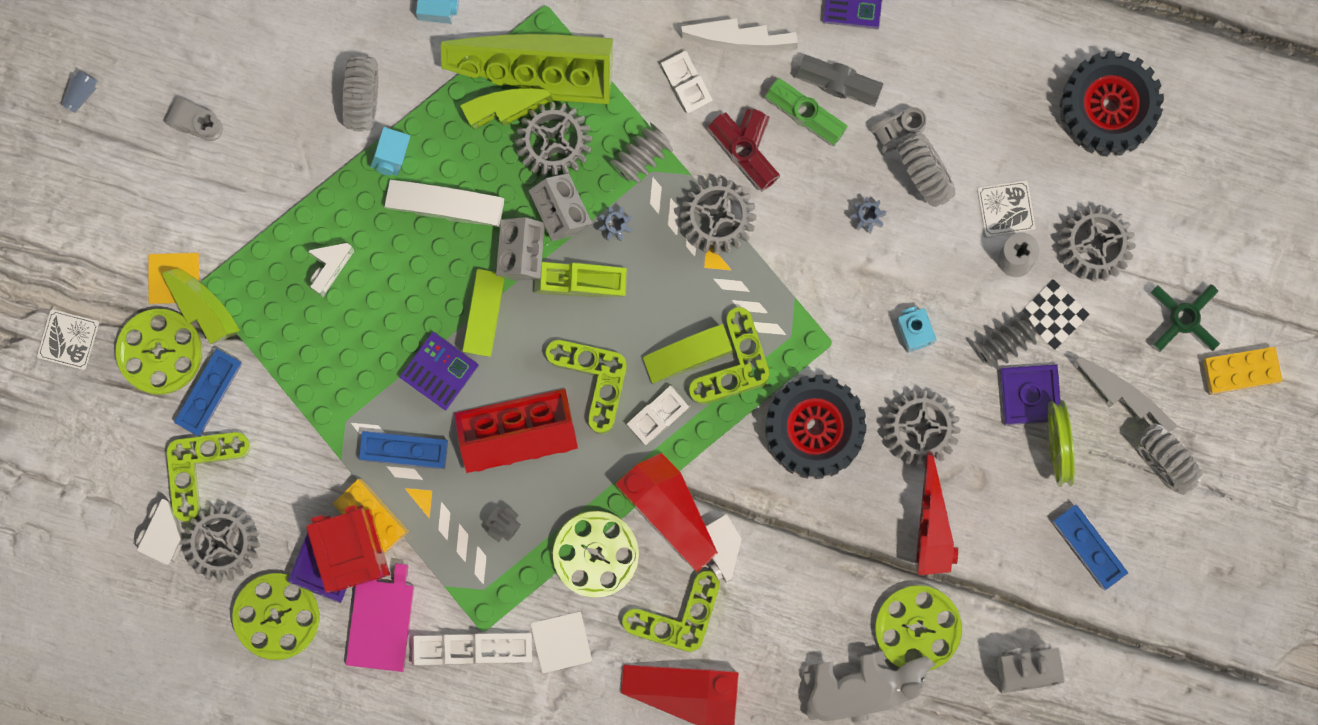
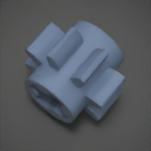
M866 197L862 206L859 203L854 204V208L858 213L851 215V220H858V231L864 227L868 228V232L871 234L875 225L880 228L883 227V222L879 220V217L886 216L887 212L884 210L880 211V200L874 204L869 202V198ZM873 211V219L865 220L863 218L864 212Z
M610 206L608 207V217L604 215L599 216V219L604 221V226H601L598 230H605L608 233V241L612 238V235H617L618 240L622 241V232L631 233L632 231L630 227H627V222L632 220V216L625 217L623 215V207L619 212H614ZM611 217H615L616 221H622L619 231H616L614 227L609 228L608 224L612 221Z

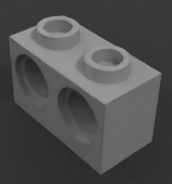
M569 173L546 178L529 190L552 241L575 236L592 224Z
M526 217L501 220L496 276L513 281L540 279L545 228L543 222Z

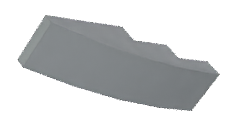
M1082 357L1073 363V366L1109 408L1119 401L1136 422L1146 415L1152 423L1162 425L1169 432L1177 427L1154 402L1114 373Z

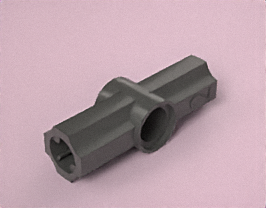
M806 54L802 59L796 76L797 79L823 88L826 93L843 99L849 97L873 107L876 106L884 84L856 73V70L841 63L830 64Z

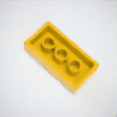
M1276 346L1210 357L1203 360L1209 395L1280 384L1283 381Z
M363 479L355 481L332 503L341 514H346L344 508L356 505V507L363 505L364 510L371 509L384 555L410 532Z

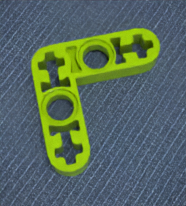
M735 307L727 315V326L740 365L693 380L690 384L689 392L691 399L696 404L705 405L760 388L768 382L769 368L752 316L747 309ZM740 314L742 318L748 319L744 321V328L746 333L752 330V334H740L739 326L731 323L735 321V315ZM745 340H751L756 344V350L751 355L743 354L740 350V344ZM760 356L761 360H755L757 369L759 371L764 370L765 373L761 375V380L756 381L754 377L748 376L752 374L750 362L744 365L743 361H752ZM727 375L736 377L738 381L737 386L732 390H726L721 385L722 379ZM716 379L720 394L715 395V389L707 391V397L701 398L700 394H694L698 390V385L703 384L704 388H709L713 386L711 380Z
M563 340L551 342L546 349V357L551 365L598 376L589 414V425L597 434L609 433L615 423L626 376L627 362L625 358L617 352ZM558 346H561L564 353L572 355L571 349H577L574 354V365L568 364L570 362L568 357H561L560 361H556L551 351H556ZM584 352L592 353L595 357L594 364L590 367H583L578 362L579 356ZM599 355H604L603 362L612 363L613 359H618L622 369H616L615 373H611L610 367L601 365L602 371L596 370L599 365ZM604 386H612L616 390V396L613 400L605 401L600 397V390ZM597 403L605 407L614 406L613 411L606 410L605 417L610 422L609 424H604L602 428H598L597 422L593 421L594 418H599L602 409L601 407L596 408Z
M232 432L178 439L169 444L167 448V461L172 509L177 519L183 522H190L191 518L196 519L199 516L200 500L196 464L244 458L251 449L250 441L244 434ZM236 438L241 443H245V446L240 448L239 453H236L232 448L224 449L226 455L222 456L223 448L220 440L224 439L225 445L234 444ZM208 441L214 442L217 447L216 453L211 457H205L201 452L202 445ZM192 443H196L195 451L198 459H193L194 454L192 453L183 455V460L173 456V452L178 451V446L182 445L183 449L191 450L193 449ZM181 473H187L191 477V484L185 489H180L176 485V478ZM193 492V497L187 496V501L190 506H194V510L189 511V516L185 517L184 513L179 512V508L184 507V498H177V493L188 494Z
M704 571L697 575L682 622L640 609H631L623 616V627L627 633L685 652L697 651L705 637L720 588V581L716 574L711 571ZM707 576L712 578L711 582L713 584H716L714 589L709 588L706 597H712L711 603L704 599L694 598L695 593L701 596L703 586L699 584V581L705 580ZM699 603L706 607L707 615L705 618L696 620L691 616L690 609L694 604ZM635 614L640 615V621L648 623L649 617L655 619L650 626V635L643 634L646 628L637 626L636 630L630 629L631 624L627 622L628 617L633 618ZM687 620L695 625H704L702 631L696 628L695 638L699 640L697 644L692 643L691 647L685 646L686 641L682 639L683 634L688 635L691 626H685ZM664 622L671 627L669 637L660 639L655 635L654 628L658 623Z

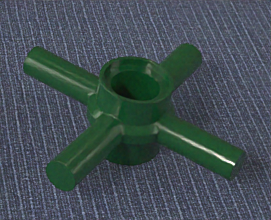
M1210 284L1191 304H1178L1157 285L1150 293L1171 312V325L1152 346L1158 352H1161L1179 332L1184 334L1192 332L1213 352L1221 343L1200 325V311L1219 292L1218 289ZM1179 312L1189 313L1192 317V323L1189 325L1181 323Z

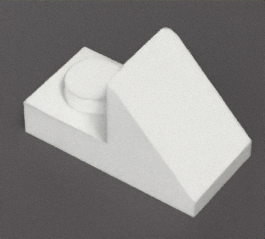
M348 243L308 251L311 257L325 265L323 269L319 267L310 280L313 283L311 289L319 296H325L354 253L353 247Z

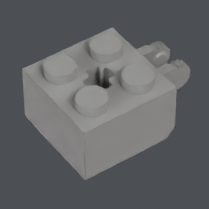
M1051 643L1033 646L1030 648L1031 652L1023 653L1022 648L1002 652V657L996 659L1001 694L1064 683L1059 648L1051 649Z

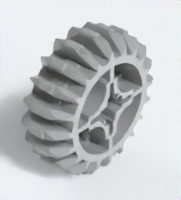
M359 55L351 56L348 59L342 99L343 123L346 129L362 132L364 130L369 131L374 126L379 87V69L375 57Z
M551 102L549 111H545L543 104L539 105L540 114L537 115L534 110H530L529 114L532 120L527 118L521 120L522 124L527 128L517 129V134L523 137L516 139V145L525 146L518 150V155L527 156L523 160L525 166L534 162L531 168L533 173L538 172L542 168L541 175L544 178L548 176L549 171H552L553 177L558 176V171L563 170V174L569 173L568 167L570 166L577 172L579 166L576 161L584 164L587 161L586 157L581 153H591V147L585 144L592 142V136L584 135L590 131V126L582 125L585 121L583 115L574 119L577 113L575 108L566 113L567 107L564 103L560 106V110H556L555 103ZM547 121H562L553 128H546L543 125L540 127L541 124ZM569 126L575 130L578 137L575 149L564 139ZM533 133L537 134L539 139L544 142L539 156L531 147ZM560 134L559 144L554 142L551 146L549 139L546 137L554 139ZM555 153H561L565 156L569 155L563 160L547 161Z
M919 132L904 138L899 143L898 151L907 169L906 171L909 173L916 188L920 191L921 196L933 207L950 201L949 199L955 196L954 183L928 138Z
M717 178V186H712L711 180L708 179L706 180V189H703L700 184L695 186L698 195L691 191L687 193V197L692 202H682V207L689 211L680 212V218L688 220L683 222L681 227L683 230L691 229L686 234L688 240L695 236L697 237L693 243L694 247H699L703 242L705 243L703 249L705 253H708L710 246H715L714 253L719 255L720 247L724 246L725 252L728 254L731 253V243L737 249L741 248L738 238L747 242L749 235L745 231H754L755 226L748 222L756 221L757 215L748 212L755 209V204H745L750 200L751 195L747 193L740 196L743 191V186L741 185L732 190V180H729L727 186L724 187L722 186V178ZM721 196L715 205H700L702 201L709 197ZM729 198L740 208L742 220L735 218V215L727 210ZM723 205V217L726 218H720L714 228V216L710 215H716ZM695 213L700 214L701 218L709 222L707 234L697 226L694 217ZM721 228H737L728 236L715 237Z
M1098 205L1093 214L1092 208L1087 206L1085 208V216L1081 211L1077 210L1074 213L1076 220L1069 217L1066 220L1069 227L1061 228L1060 232L1067 237L1059 238L1058 244L1067 247L1060 249L1059 254L1069 255L1064 260V265L1066 266L1073 262L1075 266L1072 268L1071 273L1075 274L1078 269H1081L1083 271L1081 279L1083 280L1087 277L1088 273H1091L1092 282L1098 280L1099 273L1103 281L1109 279V272L1114 277H1117L1120 274L1117 267L1125 270L1128 267L1125 260H1132L1134 256L1127 251L1133 250L1136 247L1135 243L1127 241L1135 236L1134 232H1125L1130 223L1125 222L1121 225L1119 221L1123 215L1119 213L1113 218L1111 216L1113 213L1112 208H1108L1106 214H1103L1102 206ZM1096 223H1101L1108 226L1114 231V233H1103L1099 227V224ZM1087 224L1088 238L1075 244L1076 231L1081 226ZM1094 238H1098V241L1101 240L1103 243L1099 249H1095L1096 246L1092 247L1091 245ZM1119 243L1117 257L1110 263H1106V248ZM1078 253L1090 254L1098 265L1085 261Z
M924 389L921 391L920 398H917L914 390L910 391V401H908L906 396L901 395L899 399L902 406L895 402L891 404V408L896 414L887 412L885 415L887 419L893 422L883 424L884 429L892 430L891 433L884 435V439H894L895 441L888 448L890 451L897 447L900 448L896 455L898 459L904 453L909 455L906 459V464L908 465L911 464L913 457L917 458V466L922 467L923 458H926L927 451H932L933 455L942 462L945 458L941 451L943 450L947 454H951L953 449L948 443L956 445L959 441L956 437L951 436V434H959L961 432V428L952 427V424L959 422L960 418L959 416L950 418L949 414L955 411V407L950 406L948 409H945L943 406L948 401L945 397L940 403L936 402L937 392H933L931 398L927 399V391ZM919 406L916 420L906 421V423L899 422L901 415L906 410ZM927 407L935 410L941 416L944 425L934 423L929 419ZM923 415V422L926 423L925 426L928 425L930 430H926L921 442V435L917 433L918 431L915 430V427L918 426ZM899 431L911 434L915 438L916 449L909 447L903 441ZM945 434L943 441L937 447L925 451L927 437Z
M1153 423L1139 433L1140 435L1135 438L1136 448L1144 458V461L1147 462L1163 483H1166L1174 492L1182 495L1198 486V483L1203 479L1199 465L1168 429Z
M224 504L220 505L219 513H217L213 505L209 506V516L203 510H200L198 514L202 520L198 522L196 519L191 518L190 522L195 525L194 530L190 528H185L184 530L185 533L191 535V539H182V544L191 545V548L184 550L183 555L194 556L187 564L195 566L199 563L195 573L200 575L206 569L205 579L211 580L214 573H216V581L222 582L223 573H226L227 579L233 581L234 575L232 571L235 570L239 576H243L244 571L241 569V566L244 564L249 569L253 566L247 561L248 557L258 558V554L252 552L251 547L258 548L260 543L252 541L251 538L259 536V531H249L255 525V522L249 520L243 523L247 518V513L242 512L236 517L238 508L232 506L228 514L227 507ZM220 520L232 522L229 527L226 526L220 532H214L207 527ZM239 528L244 539L241 553L233 544V540L237 535L236 531ZM201 534L209 541V548L205 552L206 556L204 558L199 549ZM211 535L220 539L227 537V540L224 542L228 543L227 547L232 552L221 547L216 550V540ZM224 554L235 559L234 562L225 566L210 565L214 559L217 560L219 556Z

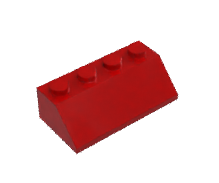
M566 388L454 413L459 447L466 473L480 472L493 467L511 465L516 462L539 459L544 456L578 449Z

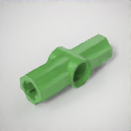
M781 78L774 82L765 96L766 100L792 117L799 126L806 127L833 147L848 128V125L820 107L815 99L806 97ZM810 107L814 111V115L804 118L799 114V109Z

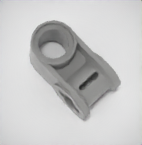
M180 97L176 98L165 122L168 126L178 131L192 134L206 141L217 140L223 132V125L215 113ZM212 122V124H213L212 128H211V127H206V129L203 128V125H204V124L209 125V124Z
M911 107L893 117L878 122L871 127V130L878 135L883 145L882 151L885 154L897 149L899 143L909 135H914L917 132L923 133L927 118L923 110ZM911 116L918 117L921 120V125L918 128H910L906 124V119Z

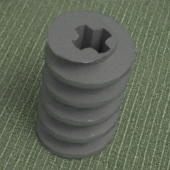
M1022 311L1019 313L1020 320L1012 317L1010 318V326L1006 323L1000 325L1001 332L994 329L991 331V338L984 335L981 338L982 345L976 341L974 342V346L981 358L996 370L1000 369L999 359L1006 364L1009 363L1008 353L1018 357V346L1027 351V340L1034 345L1037 344L1035 337L1037 334L1036 329L1028 316Z

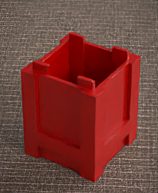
M363 505L344 508L346 514L333 518L330 515L323 517V515L311 518L312 524L306 525L326 593L338 592L390 576L371 509L364 510Z

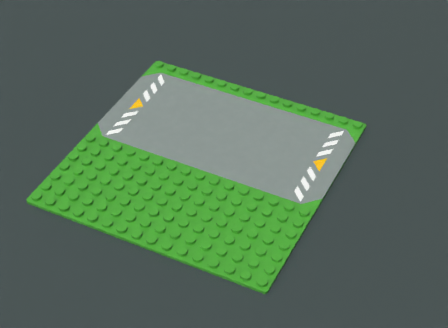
M548 6L541 7L508 34L573 36ZM458 74L391 128L392 130L411 135L402 166L397 176L393 174L383 175L370 167L378 140H376L200 282L220 300L240 330L237 332L238 336L356 480L363 479L410 531L404 536L406 541L479 630L483 632L490 629L556 574L552 561V546L556 534L567 520L586 511H604L623 519L635 507L621 494L615 484L634 466L663 453L681 471L830 348L832 344L828 335L748 241L746 242L738 238L741 248L737 249L731 243V253L727 254L724 246L720 247L719 255H715V246H710L708 253H705L703 251L705 243L702 242L696 248L693 243L697 237L695 236L689 240L686 238V234L691 229H682L681 224L688 220L680 218V212L689 210L682 207V202H692L687 197V193L691 191L698 195L695 186L699 183L673 152L662 149L665 159L662 160L655 156L654 160L657 166L654 168L647 164L646 168L649 173L647 176L641 172L637 173L641 181L640 183L633 180L627 182L613 168L610 161L615 159L620 162L618 153L621 151L628 154L626 145L632 144L636 146L634 138L636 136L644 138L642 133L644 128L653 131L651 126L613 82H611L609 104L551 101L555 103L556 110H560V106L563 103L566 104V113L575 108L577 113L574 119L583 115L585 121L582 125L590 126V131L584 135L592 136V142L585 144L591 147V153H581L586 157L587 161L585 164L576 161L579 166L577 172L571 166L568 167V171L592 224L575 236L556 241L551 240L545 227L542 262L559 264L581 263L627 268L626 296L586 297L534 293L535 279L513 281L504 278L491 357L463 353L479 364V367L447 411L399 377L432 332L462 352L477 269L496 272L500 226L448 221L445 218L420 216L413 212L389 210L385 208L390 180L420 183L501 197L505 199L501 220L526 217L543 222L529 190L544 179L553 177L552 171L548 172L546 178L541 175L542 168L538 172L533 173L531 168L534 162L525 166L523 160L527 156L518 155V150L525 146L516 145V139L523 137L517 134V129L527 128L522 124L521 120L523 118L532 120L530 114L506 126L500 122L499 118H496L474 129L469 124L460 106L487 94L519 89V87L505 83L501 86L492 83L490 79L480 76L472 78ZM551 102L544 105L545 111L550 110ZM539 108L534 110L537 115L540 114ZM547 121L541 124L540 127L543 125L546 128H553L562 121ZM569 126L564 139L575 149L578 137L575 130ZM533 133L531 147L539 156L544 142L539 139L537 134ZM560 134L554 139L546 137L549 139L551 146L554 142L559 144ZM555 153L547 161L563 160L569 155L565 156L561 153ZM563 170L558 171V175H563ZM709 197L702 201L700 205L711 206L716 203ZM610 206L614 212H619L623 207V215L625 217L632 216V220L627 222V227H630L632 231L631 233L623 231L622 241L618 240L617 235H612V238L608 241V233L605 230H598L601 226H604V221H601L599 216L604 215L608 217V207ZM721 209L716 215H710L714 216V228L720 218H726L723 217ZM695 213L694 217L697 226L707 234L709 222L701 218L700 214ZM611 217L612 221L608 224L609 228L614 227L616 231H619L622 221H616L615 217ZM721 228L715 237L728 236L737 228ZM348 243L353 247L354 253L325 296H319L311 289L313 283L310 280L319 267L323 269L325 265L311 257L308 251ZM735 307L747 309L752 316L769 368L768 382L760 388L705 405L696 404L691 399L689 392L690 384L693 380L740 365L727 326V315ZM740 314L735 315V321L731 323L739 326L740 334H752V330L746 333L744 328V321L748 319L742 318ZM721 324L724 325L733 354L708 362L705 366L652 384L643 360L644 356L694 334ZM563 340L617 352L625 358L627 362L626 376L615 423L609 433L597 434L589 425V414L598 376L551 365L546 357V349L551 342ZM745 340L740 344V350L743 354L751 355L756 350V344L751 340ZM558 346V349L556 351L552 350L551 354L555 356L556 361H560L561 357L570 358L568 364L574 365V354L577 349H571V355L564 353L563 347ZM589 352L582 353L578 358L579 364L583 367H590L595 361L594 355ZM599 355V365L596 370L602 371L601 365L610 367L611 373H615L616 369H622L618 359H613L612 363L603 362L604 355ZM760 356L752 361H743L744 365L749 362L751 364L752 374L748 376L754 377L756 381L761 380V375L765 372L764 370L759 371L757 369L755 361L761 360ZM732 375L725 376L721 381L722 387L726 390L734 389L738 383L736 377ZM716 379L711 380L713 383L712 387L704 388L703 384L698 385V390L694 394H700L701 398L707 397L706 392L715 389V395L720 394ZM673 385L691 407L654 440L645 445L627 423L647 405H650L669 386ZM604 386L600 390V397L605 401H611L616 396V390L612 386ZM566 388L578 449L544 456L539 459L516 462L511 465L493 467L480 472L466 473L459 447L454 413ZM597 403L596 408L601 407L602 409L599 418H594L593 421L597 422L598 428H602L604 424H609L610 422L606 420V410L613 411L614 406L605 407ZM362 431L448 440L445 470L360 461ZM508 506L519 515L516 521L521 526L510 541L502 538L498 542L487 534L490 528L485 523L497 507L504 511ZM586 520L578 521L575 525V533L582 537L589 534L591 529L589 522ZM606 523L603 528V533L605 534L617 523ZM565 544L559 549V556L562 560H570L575 554L574 547L569 544ZM584 544L581 545L585 549L588 548Z

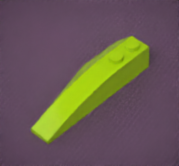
M520 34L441 41V69L472 78L480 76L490 79L492 83L501 86L505 83L519 87V89L548 90L552 94L554 101L609 104L613 70V38Z

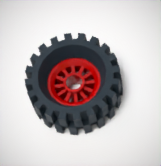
M1107 51L1103 57H1101L1100 53L1092 55L1089 61L1085 59L1069 77L1060 99V107H1062L1060 117L1062 122L1066 121L1067 123L1065 127L1067 134L1073 133L1075 135L1073 142L1078 146L1081 143L1087 145V152L1093 154L1095 150L1101 151L1100 156L1106 157L1109 156L1110 152H1115V156L1123 155L1126 150L1132 152L1148 139L1157 126V122L1163 112L1161 105L1164 102V93L1159 94V89L1162 85L1159 79L1153 80L1152 76L1155 72L1151 67L1145 70L1141 66L1144 61L1139 57L1134 62L1129 60L1130 53L1122 52L1120 57L1115 56V51ZM1116 88L1121 90L1118 94L1115 93ZM1125 93L1127 97L1122 98L1121 96ZM1104 101H1114L1117 105V110L1108 111L1104 107ZM1099 113L1100 115L1096 118L1093 114ZM1106 118L1105 123L1100 122V120ZM1110 119L1113 120L1114 125H1110Z
M807 375L800 377L799 381L789 382L782 391L780 390L775 395V399L770 404L766 417L765 437L768 441L770 453L773 452L775 460L779 465L783 464L788 472L792 474L794 472L798 473L802 478L815 477V479H823L824 476L838 474L840 470L846 469L851 464L863 445L867 424H865V410L860 406L861 401L857 395L854 396L850 392V387L846 384L844 386L840 385L838 380L832 377L828 380L824 379L823 375H815V378H808ZM811 408H817L816 415L813 416ZM821 409L827 411L822 417L820 416ZM807 410L809 418H807L801 412ZM831 415L833 420L826 422L827 417ZM799 417L805 423L796 422L795 420ZM812 421H818L823 426V432L819 435H812L809 433L807 425ZM836 424V429L827 428L828 426ZM794 427L803 428V430L794 432ZM825 433L835 435L834 439L832 440V439H831L827 434H825ZM805 434V437L801 441L797 439L798 436ZM822 438L829 443L825 447L823 445ZM808 439L811 440L810 447L804 445ZM815 441H817L819 445V448L817 449L813 448Z

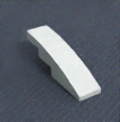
M737 18L681 26L682 39L716 48L736 51L774 52L797 50L798 45L796 32L768 36L767 25L739 29Z
M390 180L385 208L395 211L413 212L420 216L445 218L448 221L499 227L505 199L440 186Z
M531 633L412 636V666L532 662Z

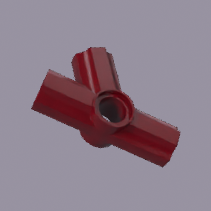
M747 109L739 128L726 112L720 114L707 127L708 131L731 156L732 162L745 172L761 192L767 190L780 178V174L758 150L770 116L756 109ZM740 147H746L751 151V154L747 157H741L736 151Z

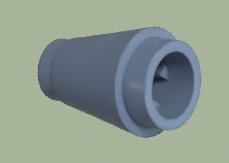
M78 69L77 73L71 76L61 105L76 113L97 89L95 85L98 80Z

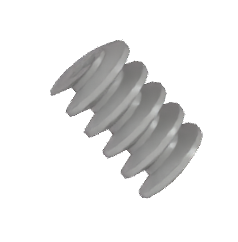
M651 122L650 125L653 131L644 128L642 130L644 138L640 136L634 138L636 146L632 144L626 145L628 154L621 151L618 153L620 162L615 159L610 161L613 168L627 182L633 180L640 183L641 181L637 173L641 172L647 176L649 173L646 165L648 164L654 168L657 166L654 160L655 156L662 160L665 159L662 149H666L669 152L673 151L667 137Z
M1015 233L1006 240L998 256L999 266L1006 275L1021 277L1032 269L1039 256V245L1036 239L1027 233ZM1017 252L1022 254L1021 258L1016 256Z

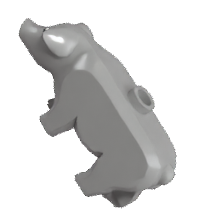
M884 651L861 656V673L846 675L838 681L833 673V661L805 666L804 679L811 691L810 699L807 701V717L810 720L818 719L823 721L851 717L852 723L868 720V714L891 709L918 697L923 690L927 672L936 664L927 656L911 660L897 671L890 670L884 661Z

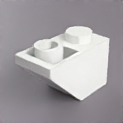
M162 499L160 504L156 503L150 512L149 518L152 521L148 529H143L137 539L136 544L139 545L137 551L173 567L183 547L182 539L184 537L178 520L173 513L172 504Z
M726 514L706 526L718 551V554L712 559L714 563L710 567L718 580L724 578L725 582L728 583L732 580L741 537Z

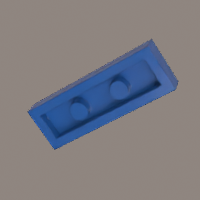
M216 348L174 423L200 437L243 363Z
M362 431L359 460L445 470L448 440Z
M1077 504L1053 521L1054 525L1104 591L1129 573Z

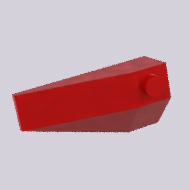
M932 451L926 452L915 561L918 575L951 572L952 564H957L959 548L954 547Z
M663 453L637 464L615 484L621 494L697 573L718 554L681 472Z
M623 665L621 694L694 725H735L739 672Z

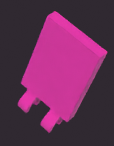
M395 565L394 584L378 582L377 579L356 586L346 660L347 666L404 672L415 588L414 586L406 585L408 565Z

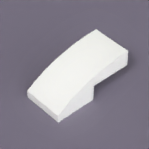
M686 51L660 63L687 113L713 101Z
M672 385L650 405L642 409L627 425L647 445L691 406Z

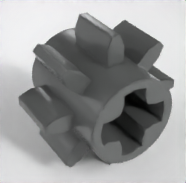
M508 506L504 511L497 507L485 523L490 528L487 534L498 542L502 538L510 541L521 526L516 521L519 515Z

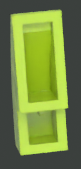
M511 89L487 94L460 106L469 124L474 129H477L496 118H499L500 122L506 126L529 114L530 110L538 109L539 105H546L553 101L554 98L548 90Z
M542 262L540 279H535L534 293L586 297L626 296L627 268L581 263L559 264Z
M181 269L162 273L187 324L198 322L209 344L223 341L240 331L220 300L194 277Z
M477 269L462 349L463 353L491 357L504 278L496 276V272Z
M721 324L644 356L643 360L651 382L655 384L705 366L708 362L733 354V349L724 325Z

